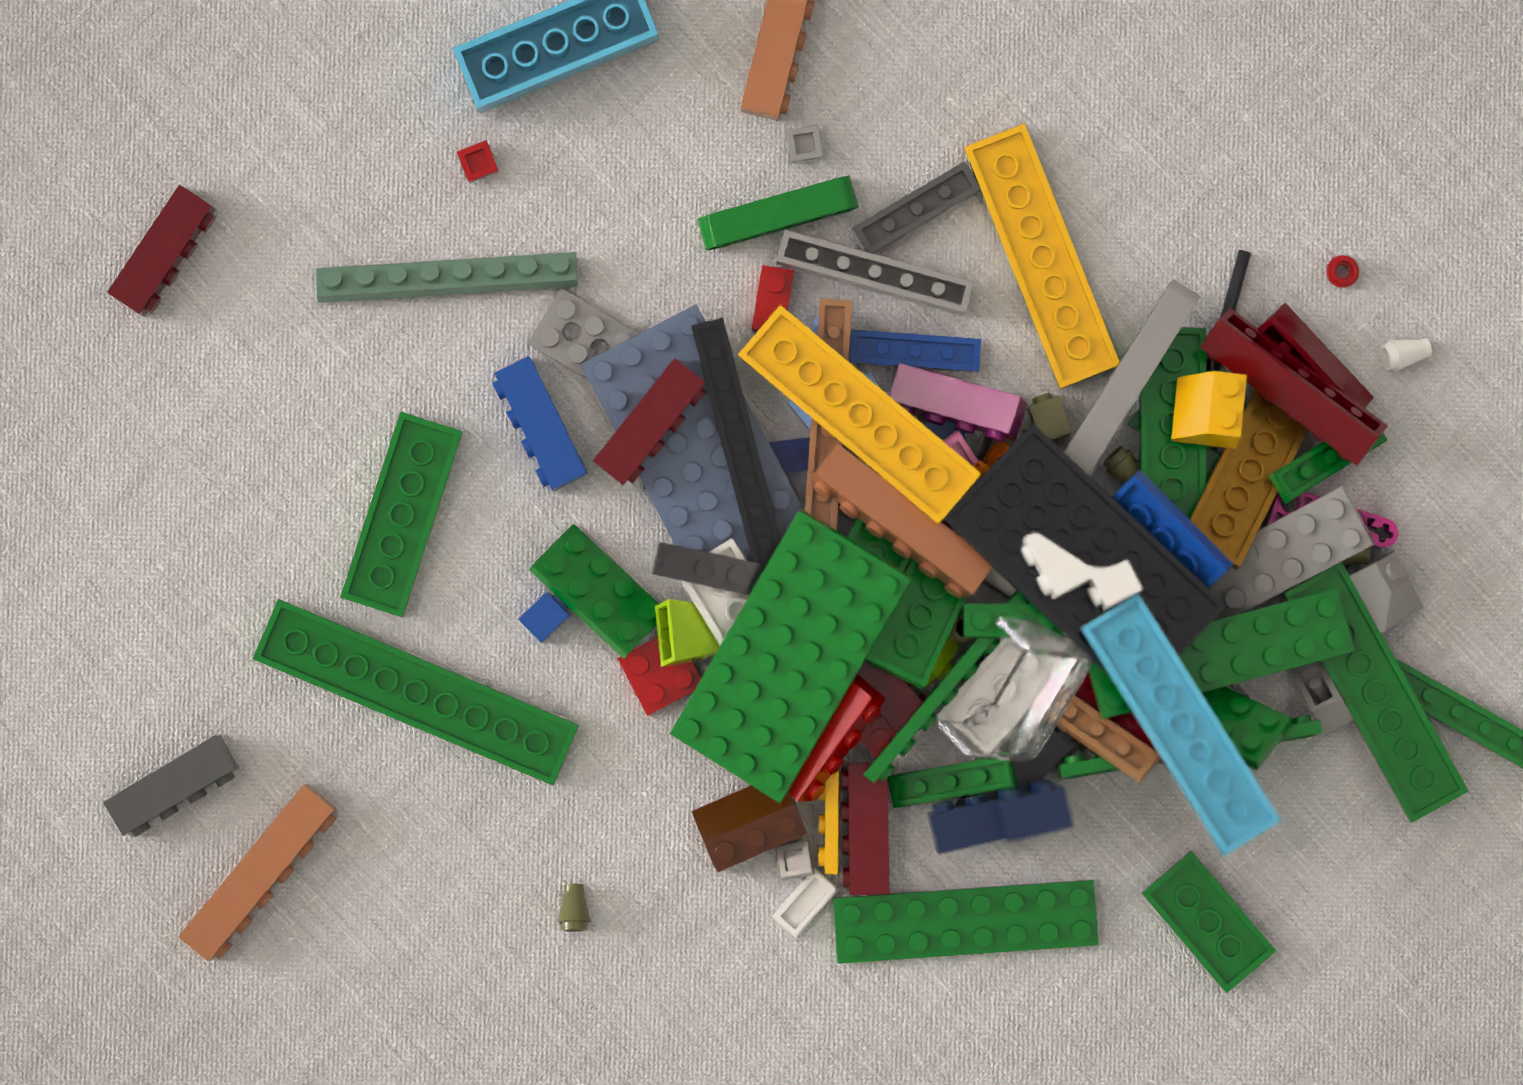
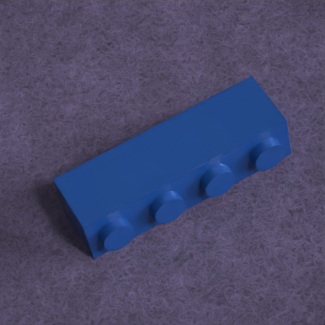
M530 356L495 372L497 381L492 384L500 400L507 398L511 406V410L507 411V415L514 429L521 427L526 437L521 443L529 459L534 456L536 457L541 468L535 471L543 487L550 485L551 490L555 491L588 475Z

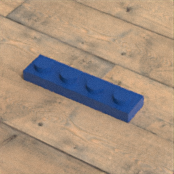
M851 329L849 363L899 366V363L916 368L979 372L981 339Z

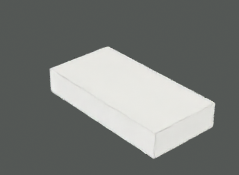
M815 867V875L806 876L771 916L795 938L798 937L839 890Z

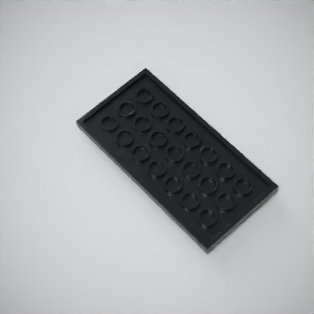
M1034 423L943 518V521L1110 679V675L1084 636L1081 628L1114 607L1106 611L1103 610L1101 605L1096 607L1087 591L1091 587L1089 582L1055 600L1052 599L1050 593L1044 595L1036 579L1040 576L1034 564L1028 565L1021 552V548L1024 547L1022 541L1026 536L1038 533L1081 562L1092 567H1110L1128 560L1143 588L1139 593L1140 597L1178 656L1227 606Z

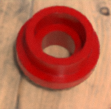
M1336 256L1328 263L1326 275L1334 286L1346 288L1357 281L1359 266L1350 256ZM1339 266L1347 268V277L1341 278L1337 275V268Z

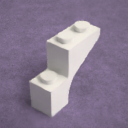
M1032 533L1022 541L1024 547L1021 548V552L1029 566L1035 565L1040 574L1036 579L1044 595L1050 593L1053 600L1089 582L1091 587L1087 591L1096 607L1101 605L1103 610L1106 611L1140 593L1143 589L1128 560L1110 567H1092L1081 562L1038 533Z

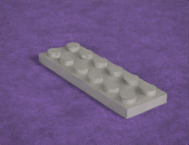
M1344 485L1258 530L1241 567L1238 570L1230 567L1209 587L1227 605L1212 621L1241 614L1375 544Z

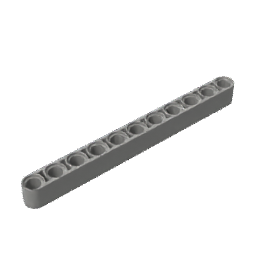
M1174 279L1167 286L1064 450V453L1088 475L1200 298L1198 294ZM994 568L984 578L985 582L1009 597H1012L1016 591Z

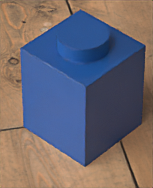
M546 592L518 620L543 643L570 617L566 611L569 607L555 594L551 596Z

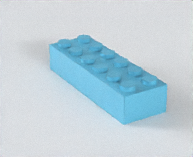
M569 0L452 49L479 113H482L659 41V34L645 0Z

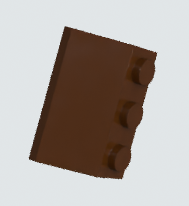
M752 785L691 811L717 873L807 834L790 794H787L783 802L779 803Z

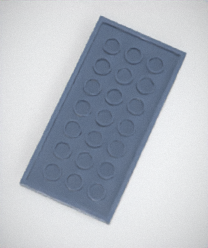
M697 304L582 363L581 366L615 431H617L674 358L705 382L702 386V389L706 391L704 396L695 407L690 403L681 413L686 418L674 433L668 429L662 436L661 440L665 442L664 446L654 458L647 455L640 464L645 470L639 477L675 545L709 552L733 538L745 560L753 562L691 325L706 322ZM744 396L778 531L782 540L798 510L804 509Z

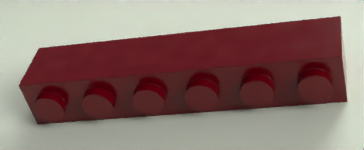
M1232 308L1217 321L1200 346L1211 360L1221 363L1232 373L1247 375L1246 383L1257 390L1263 399L1273 402L1285 411V414L1291 420L1301 423L1311 431L1316 439L1326 442L1337 450L1343 459L1351 461L1355 465L1362 461L1388 427V425Z

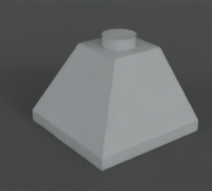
M1395 551L1384 554L1349 575L1380 633L1385 632L1423 608L1411 580Z

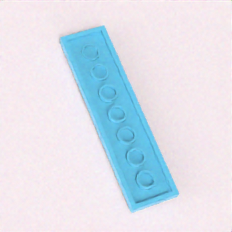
M1139 593L1081 628L1084 636L1223 856L1281 821Z

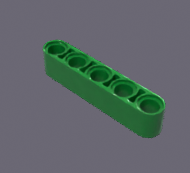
M843 176L698 218L697 221L705 249L710 251L857 209L859 205L851 177Z

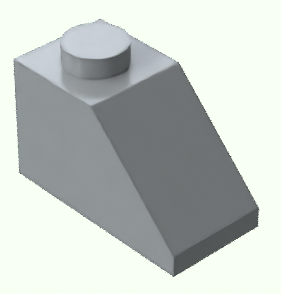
M1321 661L1297 667V669H1290L1316 720H1320L1321 728L1325 735L1353 721L1349 709L1334 682L1325 671Z

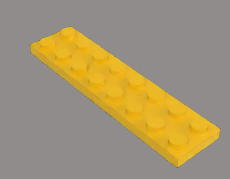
M1025 123L965 146L964 151L981 188V194L1059 389L1117 367L1120 361Z
M781 305L738 354L750 367L877 474L888 481L938 525L982 475Z

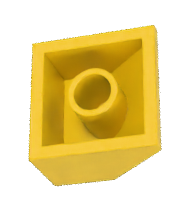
M1211 371L1178 377L1171 441L1236 449L1242 432L1247 375Z

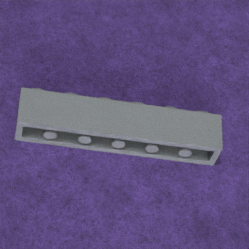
M784 230L776 259V265L960 316H964L974 284V281L789 230Z

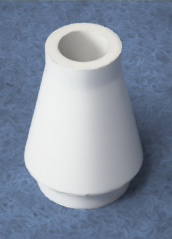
M1427 338L1420 340H1389L1387 344L1381 346V358L1384 367L1387 370L1393 369L1396 372L1432 356L1431 344Z

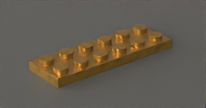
M1255 389L1243 410L1242 432L1237 448H1224L1189 518L1233 563L1231 568L1235 570L1241 567L1277 494V490L1268 476L1294 460L1308 431L1301 423L1291 420L1285 414V411L1273 402L1263 399Z

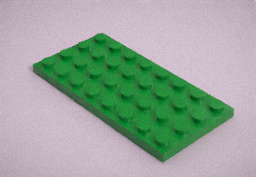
M798 510L672 728L670 735L777 802H783L914 578L804 510Z

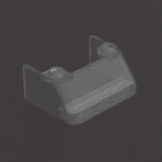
M1000 617L997 623L1012 637V645L1019 652H1022L1021 656L993 703L981 702L973 705L968 710L963 722L940 720L937 726L967 757L1027 762L1041 752L1090 670L1092 659L1080 647L1037 622Z

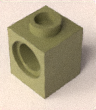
M1049 392L1032 398L1033 405L1027 407L1032 424L1034 423L1051 440L1072 433L1060 395L1052 398Z

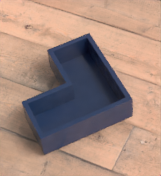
M1048 779L1030 782V789L1021 790L1018 787L997 790L998 796L986 798L984 793L965 797L966 804L954 806L952 801L932 805L934 811L927 812L935 851L938 854L1002 839L1012 842L1073 828L1074 825L1065 787Z

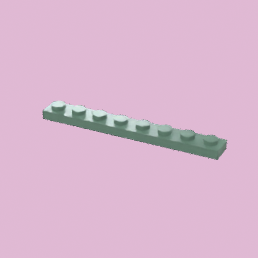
M576 252L316 268L318 303L578 286Z

